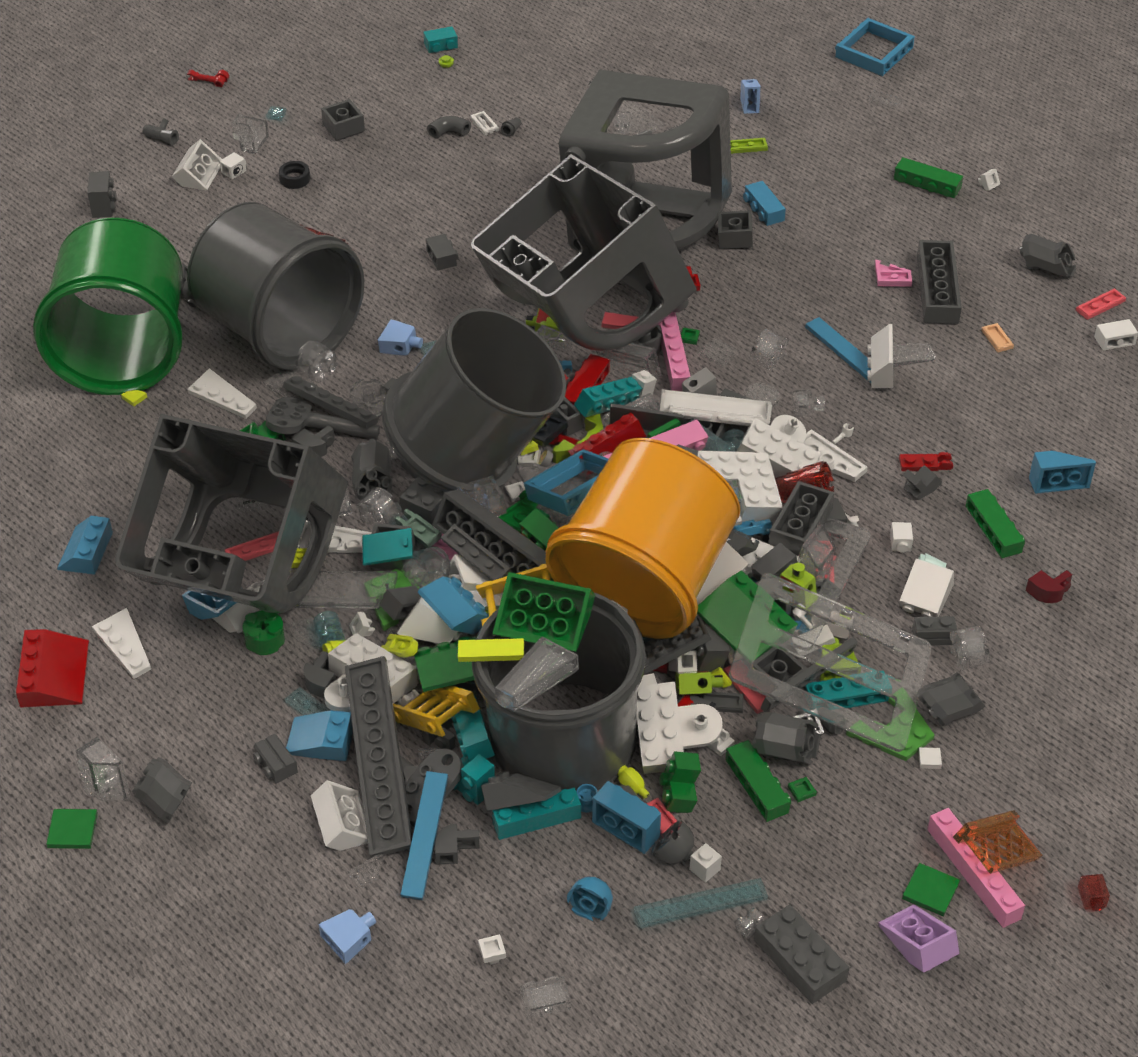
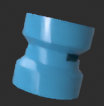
M583 784L577 788L576 792L581 802V811L588 813L592 812L593 797L596 795L597 789L591 784Z

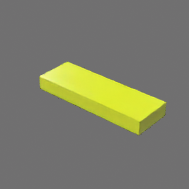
M524 638L458 640V662L524 660Z

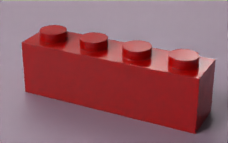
M590 353L588 358L583 361L580 370L576 371L572 382L568 383L565 397L573 405L582 389L603 383L610 372V359Z
M629 413L613 424L607 425L605 429L597 434L591 435L584 442L575 445L568 452L572 456L584 449L597 455L605 456L613 453L615 448L625 440L645 438L647 436L639 420L632 413ZM586 469L585 471H583V472H581V473H582L583 475H585V474L589 473L590 471Z

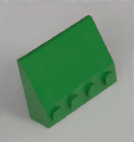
M742 570L728 578L698 605L697 614L749 665L776 644L782 645L790 640L798 625Z
M508 572L492 634L511 639L524 638L525 642L577 652L591 614L595 594L590 588Z
M463 637L458 640H476L477 637L471 639ZM458 640L450 644L449 642H442L434 648L422 647L418 649L414 658L423 692L474 680L472 662H458Z

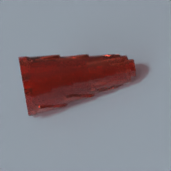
M824 461L805 466L802 469L775 478L781 501L788 500L798 481L834 492V486L830 487V482L834 481L829 465Z

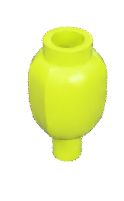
M624 765L619 769L617 775L621 785L630 786L643 799L650 795L645 789L643 778L634 768H628Z

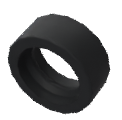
M301 161L284 163L279 168L281 185L288 189L305 187L310 182L309 166ZM290 173H301V174H302V175L296 176V177H289V176H287V175L290 174Z

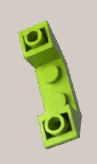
M600 414L585 417V431L588 433L577 444L584 442L591 435L603 430ZM566 440L556 445L552 451L553 462L557 464L570 457L568 451L575 445Z

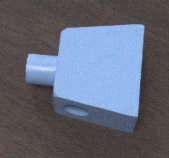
M756 79L741 80L740 100L744 114L759 113L761 86Z
M391 319L378 339L380 353L406 356L412 347H422L423 338L416 337L414 326Z
M349 909L320 923V936L346 964L371 941L369 928L376 923V920L370 912L359 917L353 910Z

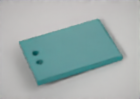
M412 528L362 536L363 566L413 558Z

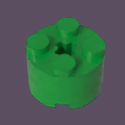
M262 610L248 613L245 616L243 634L247 649L258 655H270L277 652L285 642L282 618L277 613H269Z

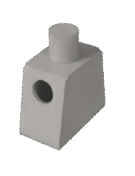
M705 367L683 381L682 391L717 395L716 377Z

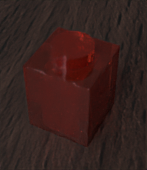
M1103 874L1081 876L1077 888L1084 909L1100 911L1106 908L1110 895Z

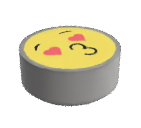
M548 449L544 450L540 456L538 466L547 468L552 461L553 452Z

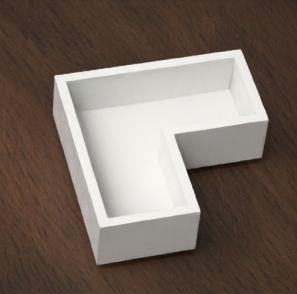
M698 451V457L718 471L734 490L739 500L742 522L749 520L756 522L770 519L772 523L775 522L783 506L768 453Z

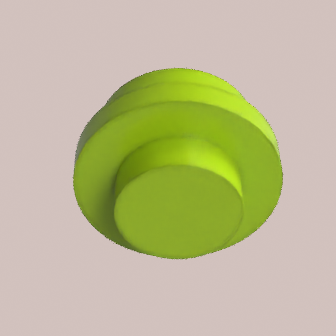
M448 55L439 58V65L443 68H449L454 64V59Z

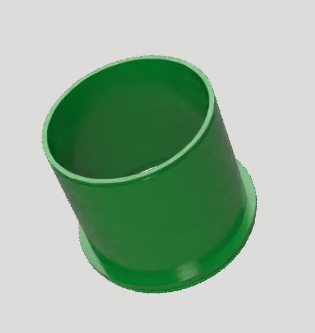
M126 218L92 220L77 227L65 238L58 253L49 292L39 303L33 324L38 351L45 363L56 375L67 383L88 392L101 395H121L127 391H143L161 381L172 370L179 358L183 339L182 327L178 318L183 269L180 257L170 241L152 227ZM92 288L115 289L137 296L155 309L136 315H116L91 307L74 293Z

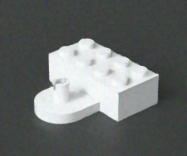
M790 415L776 417L771 425L754 418L736 451L768 453L774 477L795 488L798 481L803 483L808 481L821 454L803 444L806 439V429L801 421Z
M355 633L328 653L329 671L335 673L339 678L325 689V705L333 711L351 712L345 666L385 656L393 703L417 686V667Z
M675 682L642 685L637 688V724L644 774L664 772L667 760H670L674 751L684 752L683 749L708 746L716 742L720 737L723 724L719 712L706 704L678 707Z

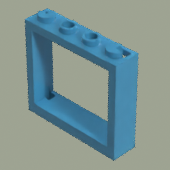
M867 18L836 45L835 57L883 76L913 49L915 36ZM867 32L898 44L882 60L850 48Z
M582 449L524 482L528 500L566 516L572 515L580 506L598 475L563 496L550 490L586 469L600 474L608 458Z

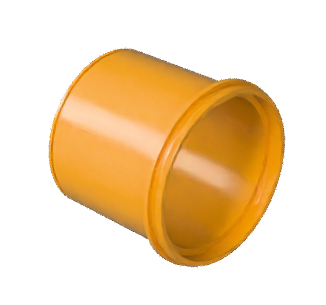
M633 438L625 440L615 448L568 525L559 527L550 536L545 554L548 571L555 582L590 588L594 593L613 600L628 609L627 614L635 620L642 633V637L665 639L677 636L684 632L697 616L698 604L696 598L740 516L739 500L730 484L718 471L689 451L655 439Z

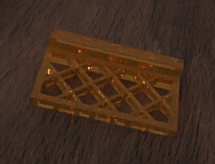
M1015 810L965 823L953 836L958 844L966 842L990 874L1035 861L1043 856L1016 823L1020 816ZM999 834L1006 837V840L999 837ZM987 848L993 850L994 853L988 851ZM1000 855L1006 857L1007 860L1001 858Z

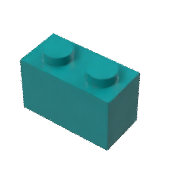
M453 26L423 32L424 44L428 53L458 48V36Z

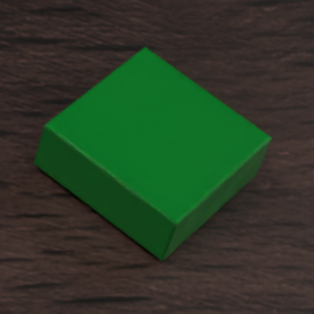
M683 328L681 332L682 343L697 345L700 330Z
M807 777L788 783L787 786L797 803L814 797L817 794Z

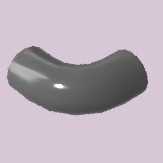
M457 116L440 117L427 126V132L434 138H439L446 132H456L465 136L471 129V122Z

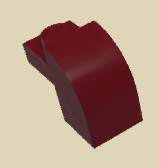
M1041 570L1028 579L1025 591L1036 600L1044 603L1060 602L1063 594L1071 587L1073 574L1066 570L1053 579Z

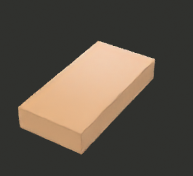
M998 323L982 327L981 331L997 352L1013 349L1014 344Z

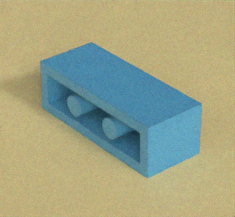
M763 181L745 185L743 198L745 202L751 205L752 211L758 214L760 221H763L767 226L785 221V207Z

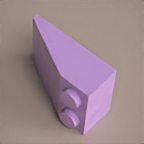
M914 904L878 922L879 927L906 960L923 973L959 954L956 930Z

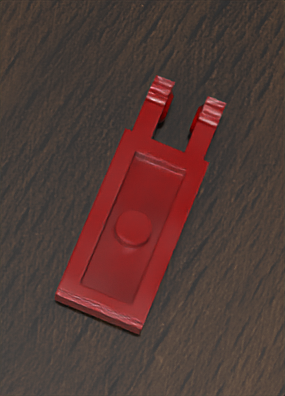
M949 452L899 455L901 471H919L924 465L931 471L953 469V462L950 461L952 456Z

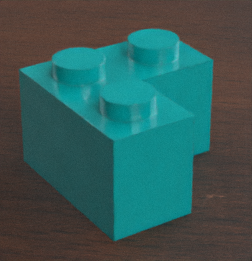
M480 754L471 761H469L468 757L461 758L464 766L461 769V779L453 789L459 790L468 802L473 801L477 805L485 800L481 785L487 783L488 778L495 776V766Z

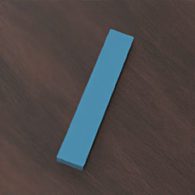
M820 317L806 323L805 328L868 380V370H871V368H868V357Z
M426 772L401 897L419 900L424 898L448 774Z

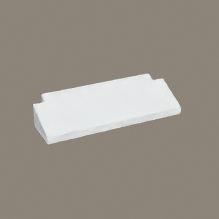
M661 390L660 411L682 414L684 419L750 426L754 418H757L766 424H770L772 410L770 401Z

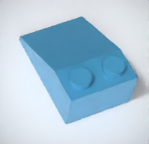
M1057 451L1034 452L1029 480L1035 494L1090 488L1096 461Z
M189 590L182 595L189 614L201 620L219 617L237 603Z
M330 710L294 717L286 746L287 750L291 755L346 761L353 734L351 712Z

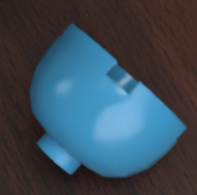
M587 876L579 879L571 887L567 894V902L572 904L571 910L576 915L592 921V917L601 918V921L611 909L613 895L610 887L603 880Z

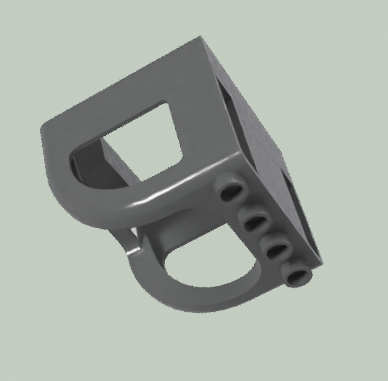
M599 70L560 135V163L572 154L656 204L660 213L692 217L682 226L670 231L677 249L685 248L703 238L715 226L720 213L723 211L732 193L729 93L726 88L719 85ZM624 100L685 108L693 111V114L686 122L666 132L644 136L607 133L608 127ZM690 150L692 182L711 187V192L635 181L632 163L668 159ZM566 220L568 244L580 252L581 247Z
M572 154L471 241V247L494 285L502 293L519 303L536 305L554 321L565 337L575 344L590 350L609 351L636 342L653 330L669 314L684 310L689 303L687 298L697 290L657 205ZM561 210L581 250L573 259L558 270L554 261L525 243L524 240ZM618 282L623 283L649 300L645 312L635 321L622 328L599 330L589 327L584 319L587 309Z
M160 413L117 550L116 564L125 572L150 584H163L249 605L269 613L287 612L302 601L320 573L332 540L348 481L309 446ZM171 469L190 483V491L181 519L172 538L161 537L156 555L148 558L145 556V544L167 473ZM239 497L286 508L264 584L260 585L259 592L241 588L246 561L234 554L198 546L205 533L211 513L219 503L226 499ZM306 517H308L311 524V538L299 567L288 580Z

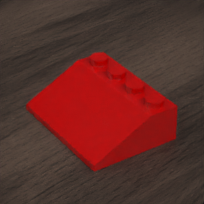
M47 629L24 630L16 689L20 708L82 704L89 640Z

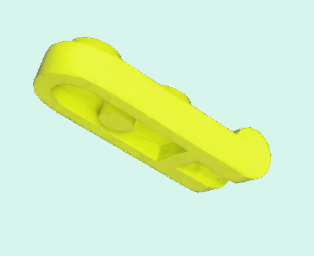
M389 634L386 644L381 647L398 657L407 658L417 653L418 642L411 636Z

